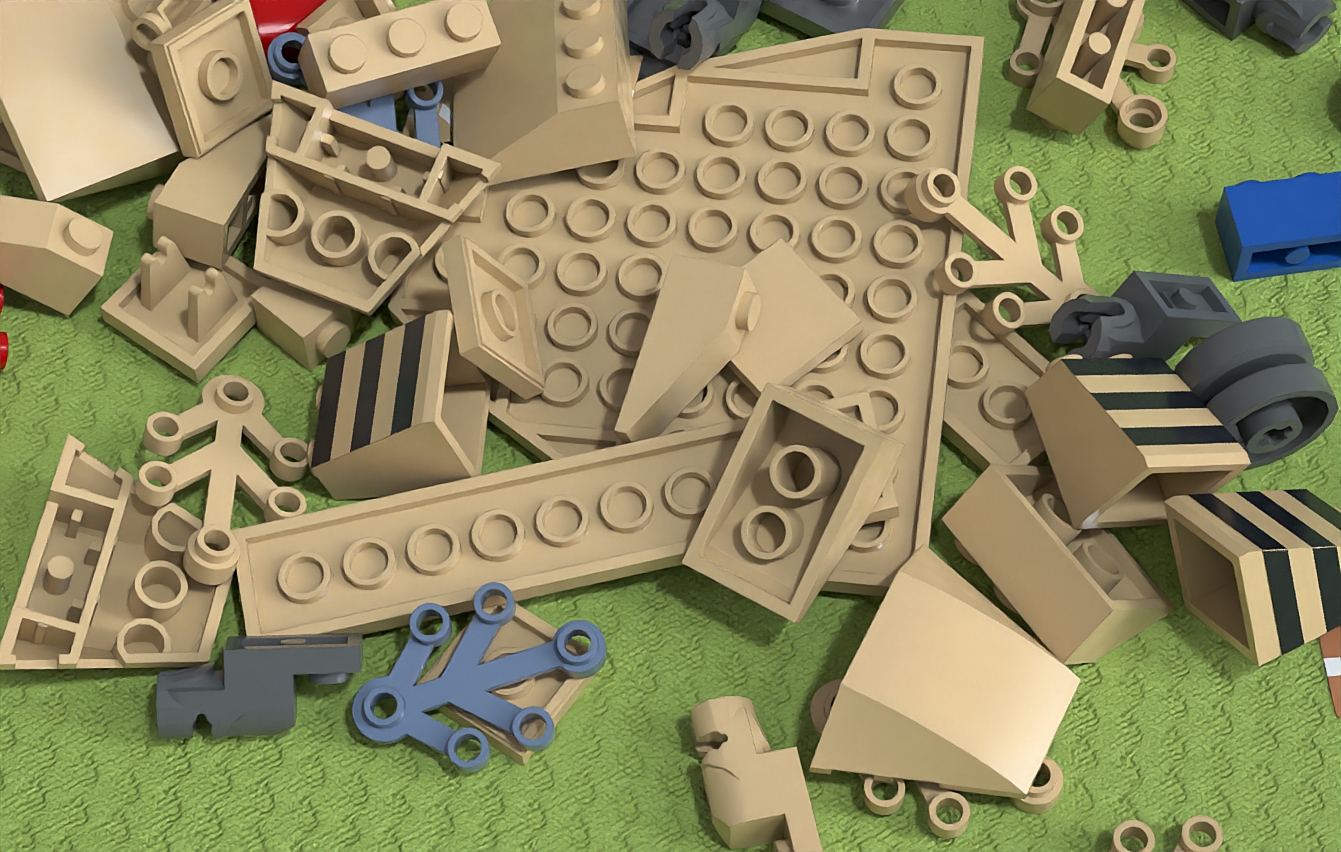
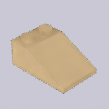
M766 382L681 563L794 623H800L877 504L905 444L792 387Z

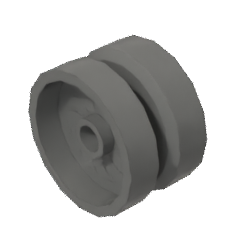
M1261 317L1240 322L1221 330L1192 348L1176 365L1174 370L1180 379L1247 452L1251 464L1243 471L1269 465L1305 447L1317 439L1332 424L1339 409L1336 397L1323 371L1313 366L1315 363L1313 352L1300 325L1287 317Z

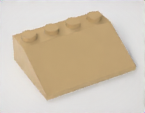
M0 0V116L39 201L58 203L173 173L179 163L190 158L182 155L151 51L141 48L133 40L130 32L132 22L142 13L151 0Z
M627 0L490 1L487 5L501 41V46L488 67L453 77V146L501 163L503 167L487 186L636 156Z

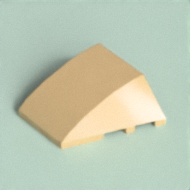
M273 80L271 100L273 102L270 136H267L265 150L268 155L265 189L260 199L253 269L258 274L371 316L503 167L501 163L443 143L442 147L438 148L335 110L329 100Z
M68 434L0 644V670L184 668L208 664L232 577L222 584L206 585L194 580L186 572L183 565L184 553L190 536L195 531L202 529L203 521L174 502L161 506L144 503L135 493L134 476L122 468L114 471L85 452V444Z
M923 544L898 570L839 686L811 762L810 772L831 775L832 770L874 775V780L892 782L894 778L938 783L941 789L1026 799L1080 685L1081 679Z

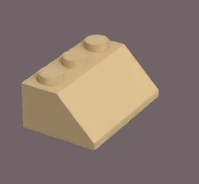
M990 464L941 519L955 535L954 544L958 551L967 560L980 566L995 584L993 590L999 601L1011 611L1020 614L1035 632L1034 640L1064 665L1095 662L1167 616L1175 607L1108 528H1073L1052 466Z

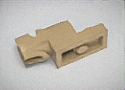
M725 696L709 699L695 705L690 712L692 720L690 726L696 751L699 757L703 758L701 762V776L712 823L730 849H740L774 843V852H823L797 746L772 751L756 716L753 701L749 698Z

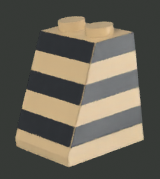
M449 309L438 310L327 358L323 385L318 387L316 394L318 421L315 439L311 440L308 447V463L312 474L318 477L335 501L389 496L481 476L492 377L459 354L454 317Z
M1077 354L1066 355L1049 363L1045 368L1046 373L1025 391L1074 529L1168 525L1164 505L1165 500L1173 496L1215 493L1251 464L1247 452L1162 358H1133L1130 354H1119L1109 358H1082V356Z
M1307 489L1187 494L1173 496L1164 501L1185 608L1256 665L1261 666L1341 625L1340 509L1330 506Z

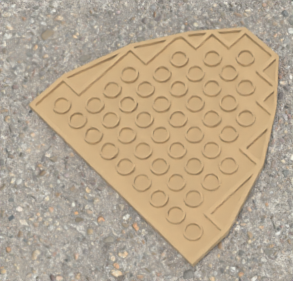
M861 28L708 58L690 70L678 69V65H675L642 79L636 83L633 95L636 156L486 186L392 291L388 305L391 318L398 326H402L438 310L449 309L453 315L442 242L458 235L469 239L528 284L545 382V392L525 400L492 377L487 419L542 461L554 460L623 444L614 429L673 253L741 267L782 237L863 322V331L790 387L818 401L868 391L879 431L905 444L890 474L899 505V517L862 525L820 590L885 597L898 570L923 544L928 548L930 547L957 295H950L938 286L935 280V269L938 263L950 254L962 252L964 232L946 217L932 223L916 218L906 205L904 192L908 182L922 170L928 167H940L950 170L957 176L961 185L960 195L968 201L985 37ZM933 185V188L936 191V193L942 196L939 189L935 185ZM951 266L952 275L959 280L960 270ZM725 365L659 436L750 417L758 398Z

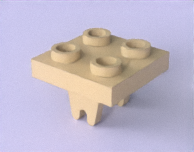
M162 236L157 242V251L153 255L145 253L142 256L140 268L100 309L105 322L199 383L257 322L251 295L264 285L268 279L231 255L222 270L185 258L173 241Z

